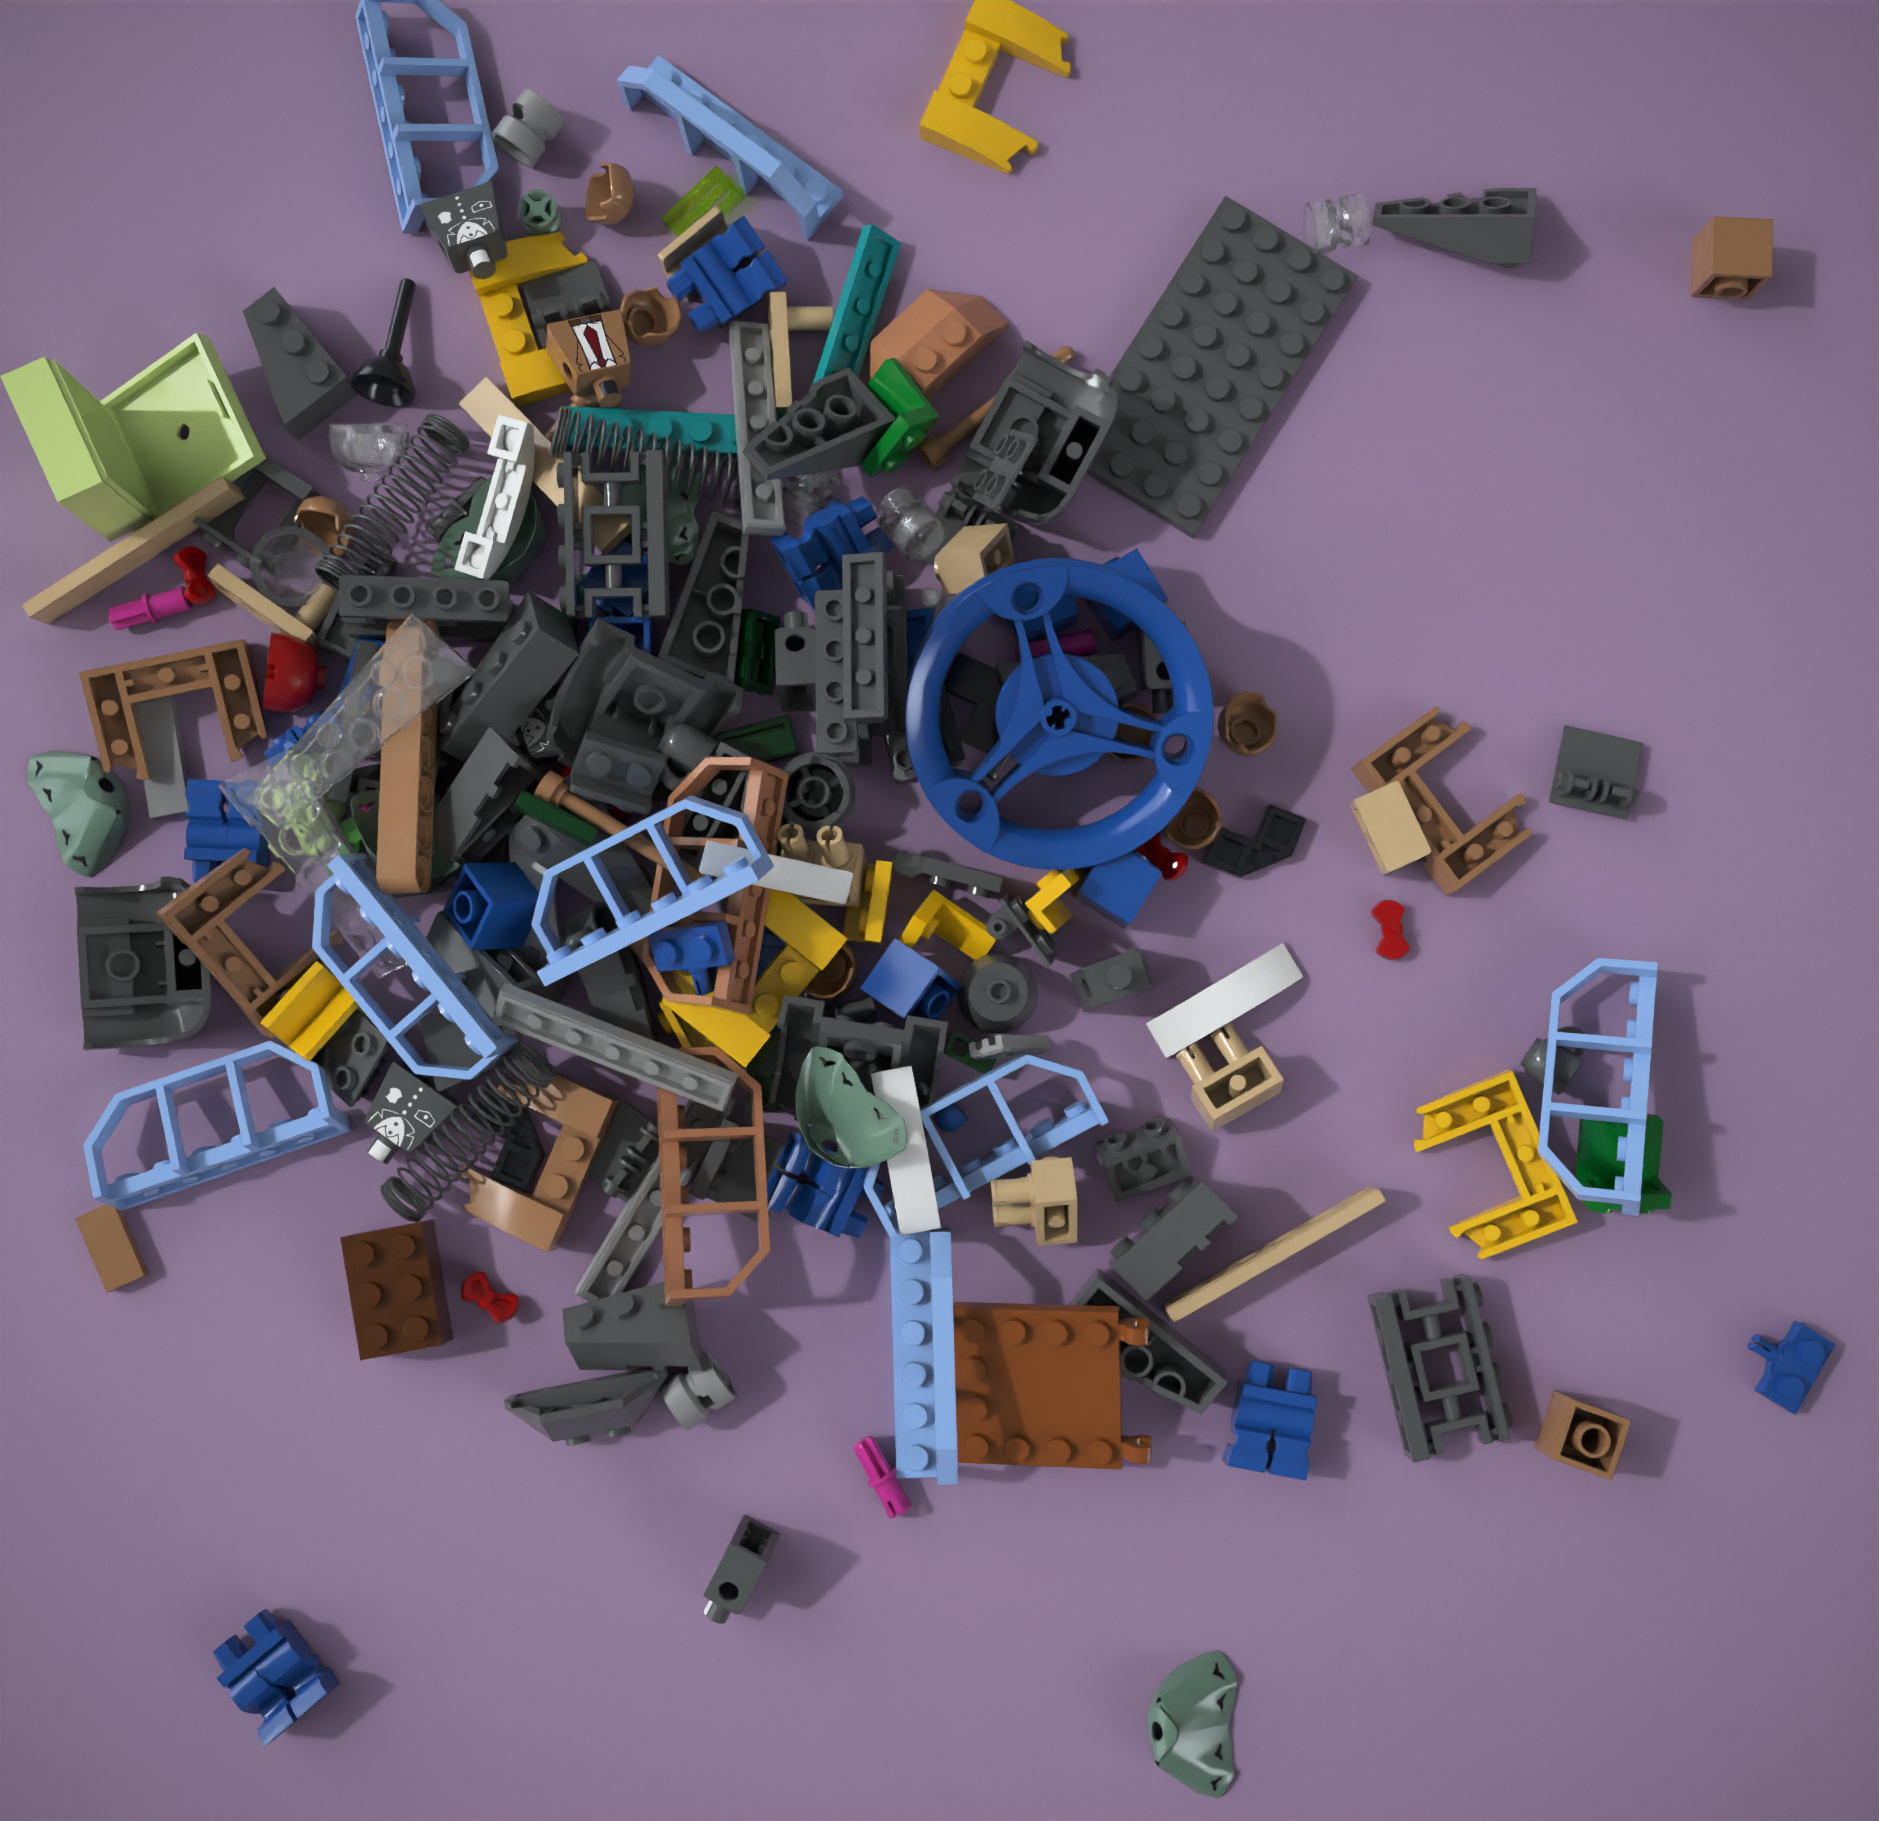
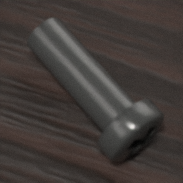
M1007 753L986 776L994 782L997 781L999 772L1012 756Z

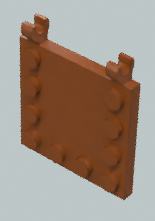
M983 1302L954 1303L953 1324L958 1463L1122 1470L1123 1458L1136 1464L1150 1463L1152 1437L1149 1435H1122L1120 1341L1136 1346L1148 1345V1336L1150 1335L1148 1318H1120V1306Z

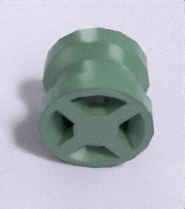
M537 189L529 191L522 196L519 201L518 212L529 235L537 236L559 232L562 226V216L551 194Z

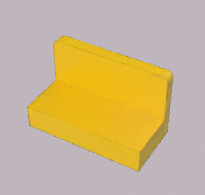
M316 961L260 1023L303 1059L310 1061L359 1005L339 980Z

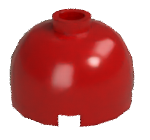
M271 632L263 710L293 713L304 709L312 702L316 689L324 690L327 667L319 666L318 653L310 642H306L289 633Z

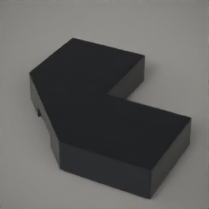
M958 652L944 681L948 693L976 705L962 735L961 742L988 754L1000 738L996 725L995 710L1001 685L993 667Z
M1269 804L1254 840L1221 827L1215 841L1209 844L1201 864L1239 879L1287 859L1294 852L1306 819Z
M484 1089L483 1093L496 1105L504 1109L500 1102ZM500 1096V1098L506 1103L512 1114L518 1113L517 1106L509 1103ZM479 1101L477 1105L489 1116L496 1119L492 1112ZM492 1107L497 1112L503 1123H508L510 1121L508 1115H505L500 1111L496 1110L494 1107ZM522 1108L521 1116L513 1117V1124L511 1126H504V1134L500 1137L506 1140L490 1177L524 1192H529L546 1154L528 1108ZM473 1113L472 1119L488 1129L483 1121ZM485 1118L494 1132L498 1133L501 1131L500 1125Z

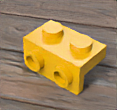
M1054 868L1036 883L1040 891L1025 904L1030 909L1028 911L1030 919L1039 929H1046L1050 934H1053L1072 917V914L1058 897L1087 874L1084 868L1056 870Z

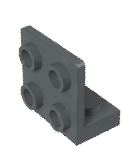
M728 1117L723 1119L720 1128L748 1126ZM764 1134L766 1180L768 1181L774 1168L791 1175L790 1172L785 1171L776 1164L785 1144ZM753 1139L713 1140L689 1190V1194L701 1200L708 1198L717 1203L757 1201ZM768 1209V1216L770 1219L773 1211ZM740 1213L758 1222L757 1213Z

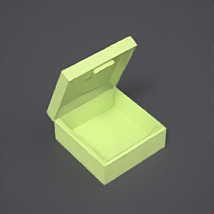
M195 333L101 401L90 393L55 359L50 361L46 357H42L0 376L57 502L110 542L142 528L219 477H224L228 481L233 482L266 459L210 337L203 334ZM184 425H187L189 436L183 440L180 431Z

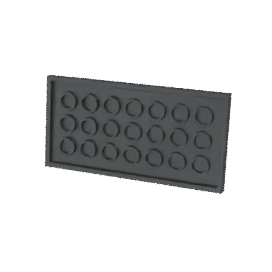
M1225 195L1110 375L1118 395L1117 415L1107 438L1087 474L1193 538L1352 288L1358 275Z

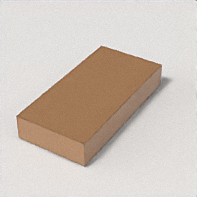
M105 1204L75 1218L106 1293L149 1275L123 1211Z

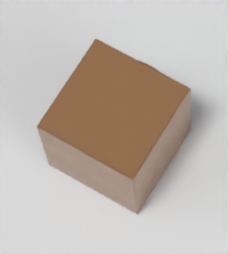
M1713 216L1692 240L1691 297L1750 299L1772 278L1773 219Z
M1554 1390L1535 1449L1553 1460L1612 1481L1631 1420L1610 1410Z

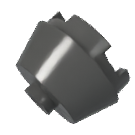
M811 752L797 756L782 769L789 773L782 816L792 826L798 824L805 832L818 833L822 827L830 826L833 829L834 826L840 825L847 818L855 801V784L851 773L840 760L835 757H828L827 754Z
M1002 953L984 955L973 961L960 978L959 984L962 988L958 992L959 1006L966 1019L980 1030L989 1033L1013 1031L1030 1018L1036 1007L1038 998L1036 980L1030 969L1021 960L1011 955Z

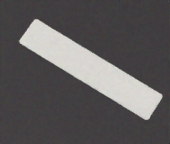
M706 841L699 872L720 877L725 874L722 868L744 856L748 863L754 859L749 849ZM768 854L774 867L759 881L752 884L846 904L853 873Z

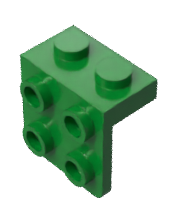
M896 358L886 359L866 385L896 418L861 464L870 477L885 471L888 474H892L906 463L907 457L925 439L927 432L940 417Z
M1647 1114L1639 1210V1213L1644 1214L1653 1213L1655 1209L1671 1208L1672 1194L1659 1179L1664 1123L1655 1114ZM1580 1119L1575 1178L1583 1187L1614 1190L1615 1176L1624 1177L1625 1162L1617 1161L1618 1137H1627V1123ZM1582 1200L1587 1209L1597 1213H1612L1614 1209H1622V1204Z

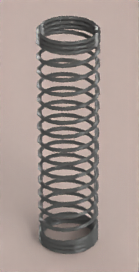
M561 406L549 456L550 458L554 457V459L558 458V460L563 459V452H566L576 422L572 450L574 454H579L589 425L586 452L592 455L602 428L597 462L598 471L602 468L615 430L610 473H614L628 433L623 472H628L631 463L630 452L635 451L640 435L639 453H646L652 440V450H657V434L653 432L650 435L644 449L645 432L641 428L637 432L631 447L632 428L628 425L618 445L619 424L616 421L613 423L605 443L606 420L602 418L591 444L594 418L590 414L586 419L578 442L581 414L579 410L575 412L569 427L572 410L571 408L567 409V407L563 408ZM666 435L662 439L658 450H662L666 442L667 474L679 445L672 488L674 491L677 489L683 466L691 449L690 467L685 493H689L698 462L704 451L702 474L697 496L701 497L710 466L716 455L715 475L710 500H714L722 470L729 457L728 475L722 500L724 505L738 467V459L732 469L733 458L729 452L725 455L720 465V452L716 449L712 452L707 463L708 450L705 445L699 450L695 459V445L693 442L687 446L682 457L683 444L681 439L675 442L669 456L670 438ZM739 472L732 500L733 506L738 508L741 507Z
M427 414L421 422L422 425H419L417 428L418 435H412L410 437L411 444L404 445V454L397 455L395 458L396 464H391L388 467L389 474L381 476L382 484H376L373 487L375 494L367 495L368 504H361L359 506L360 514H353L351 517L353 524H346L344 526L345 534H338L337 536L338 544H331L329 546L331 554H324L322 559L315 565L316 574L332 589L339 593V578L341 575H357L343 563L355 569L361 575L368 576L356 565L336 556L333 552L334 547L341 548L351 560L371 573L378 572L377 567L359 552L344 546L340 541L341 537L348 538L356 548L370 559L378 563H385V558L378 550L365 541L350 535L348 528H356L373 546L385 553H392L391 546L383 538L392 543L400 542L399 537L393 531L395 530L403 534L407 533L405 525L400 520L410 524L415 522L413 516L407 510L416 514L422 512L420 506L414 500L422 504H428L429 500L424 492L428 494L436 493L435 487L431 482L442 484L443 479L439 473L450 474V469L446 463L456 465L457 459L453 454L464 455L470 447L466 435L451 421L437 414ZM422 428L427 436L421 435L420 431ZM420 438L427 449L414 445L413 440ZM425 440L444 450L454 462L438 454ZM407 448H413L420 459L407 455ZM418 450L433 457L442 464L446 471L430 463ZM401 457L406 458L415 470L400 465L399 459ZM411 460L426 467L439 481L422 472ZM393 467H398L408 480L393 475ZM404 470L419 477L432 491L418 484ZM386 477H391L394 483L402 491L390 485H386L384 479ZM398 480L413 488L425 500H422L413 495L412 493H410L398 482ZM378 487H384L395 501L379 495L377 492ZM391 490L406 498L418 510H415L406 505L399 498H397L391 492ZM376 497L389 512L372 505L370 498ZM384 500L400 509L410 518V520L402 517L400 514L395 512L391 507H389L384 502ZM364 507H369L372 510V512L385 524L368 515H365L362 509ZM377 511H379V512L385 514L386 516L390 517V518H391L392 520H394L397 524H399V526H400L403 530L399 529L398 527H396V526H394L393 524H391L390 522H388V521H387L384 517H382ZM355 518H363L379 535L363 526L357 525ZM370 521H372V522L376 523L377 525L381 526L382 528H384V529H385L387 532H389L395 539H392L391 537H389V536H387L386 534H384L383 532H381V531H380L377 527H375ZM364 532L375 537L377 540L383 543L388 549H385L384 547L374 542ZM357 542H359L360 544H362V545H364L365 547L369 548V549H370L372 552H374L380 559H378V558H376L375 556L371 555L369 552H367L365 549H363ZM350 552L364 560L373 569L361 563L352 554H350ZM327 557L333 558L337 563H335V562H333V561H331V560H329V559H326V558H327Z
M516 1043V1046L510 1049V1056H504L503 1058L506 1066L517 1077L506 1068L496 1065L495 1072L501 1080L493 1075H486V1081L492 1089L486 1085L477 1084V1091L483 1098L474 1093H469L468 1099L472 1106L464 1102L459 1103L462 1114L457 1112L450 1113L454 1124L448 1121L441 1122L445 1133L439 1130L433 1131V1138L436 1142L424 1140V1147L427 1151L416 1149L415 1156L417 1160L413 1158L406 1159L408 1169L404 1167L397 1168L399 1178L391 1176L381 1185V1195L395 1213L408 1221L419 1222L427 1214V1210L433 1208L434 1201L442 1199L443 1191L451 1189V1182H457L460 1180V1173H465L469 1170V1163L474 1164L477 1162L478 1154L486 1152V1145L494 1144L495 1136L504 1134V1126H511L513 1124V1117L521 1116L522 1108L530 1106V1098L539 1097V1089H546L556 1079L553 1067L539 1052L527 1044ZM508 1060L511 1061L512 1063H514L515 1065H517V1067H518L530 1080H528L527 1078H525L524 1076H522L519 1072H517V1071L511 1066V1064L508 1062ZM498 1069L509 1075L522 1091L510 1083ZM518 1078L528 1085L535 1087L536 1094H528ZM490 1079H493L498 1084H500L509 1093L513 1100L504 1095L500 1090H498V1088L491 1082ZM509 1087L517 1093H519L520 1095L525 1096L527 1098V1103L525 1105L520 1104L519 1100L517 1099L515 1094L509 1089ZM481 1088L491 1093L500 1102L504 1109H502L493 1101H491L483 1093ZM500 1096L509 1103L517 1106L518 1113L512 1114L510 1109L508 1108L506 1103L500 1098ZM472 1097L482 1102L492 1112L496 1119H494L493 1117L489 1116L486 1112H484L474 1102ZM462 1106L473 1111L488 1129L472 1119ZM492 1107H494L501 1113L508 1115L510 1121L508 1123H503L497 1112ZM454 1115L465 1121L480 1139L465 1130L457 1122ZM485 1118L500 1125L501 1131L498 1133L494 1132ZM445 1124L456 1130L471 1148L458 1141L447 1130ZM477 1128L490 1134L492 1140L485 1142L484 1137ZM436 1134L447 1139L463 1158L445 1147ZM469 1138L483 1144V1150L476 1151ZM427 1143L432 1144L445 1154L454 1167H451L437 1157ZM461 1148L473 1153L474 1159L468 1160ZM418 1152L423 1153L435 1162L446 1177L430 1168L421 1159ZM453 1158L464 1162L466 1167L463 1170H459ZM409 1162H414L424 1169L437 1186L422 1178ZM444 1167L456 1172L457 1177L454 1179H450V1176ZM400 1171H405L414 1177L429 1196L421 1193L409 1184ZM436 1177L447 1181L448 1186L442 1188ZM428 1187L439 1191V1196L434 1198ZM393 1191H394L402 1200H404L406 1203H408V1204H410L411 1206H413V1207L416 1209V1211L410 1209V1208L407 1207L405 1204H403V1203L396 1197V1195L393 1193ZM422 1198L431 1201L428 1207H426V1204Z

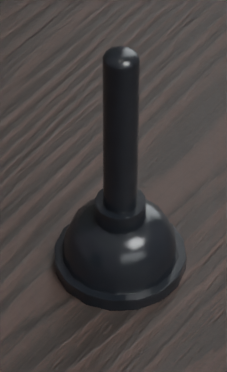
M408 278L400 281L385 348L380 350L379 356L366 360L360 369L354 372L351 380L353 389L360 396L383 406L405 407L413 403L416 395L411 374L402 363L403 356L400 354L416 288L415 282Z

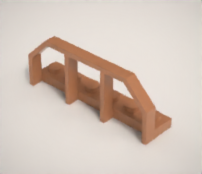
M706 757L668 796L667 807L690 795L696 797L721 770H750L749 779L746 784L747 791L743 813L747 814L767 853L776 855L778 844L777 832L781 825L789 773L752 757ZM686 809L664 820L663 828L678 855L680 849L704 850L706 841L748 849L741 834H739V839L682 837ZM658 864L651 903L673 892L675 880L670 871ZM751 884L729 896L727 913L696 911L676 921L700 923L726 920L736 960L729 965L718 966L713 997L682 994L670 971L657 972L648 936L645 937L642 959L666 1001L684 1005L713 1007L737 1014L750 1015L770 888ZM650 903L649 912L652 911V910H654V909L652 908V906H651V903Z
M719 1047L673 1049L701 1060H713L720 1067L739 1074L736 1081L751 1094L753 1127L685 1129L684 1105H677V1094L656 1086L665 1307L682 1306L688 1300L729 1298L770 1252L762 1089L755 1079ZM753 1139L757 1201L689 1204L688 1186H681L680 1170L687 1169L686 1145H679V1142ZM757 1213L759 1251L726 1287L693 1289L692 1270L684 1269V1253H689L691 1250L690 1228L682 1226V1216Z

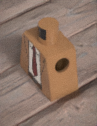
M620 309L547 324V352L572 393L578 397L596 394L600 406L604 408L619 404L623 398L619 388L629 385L631 369L630 354Z

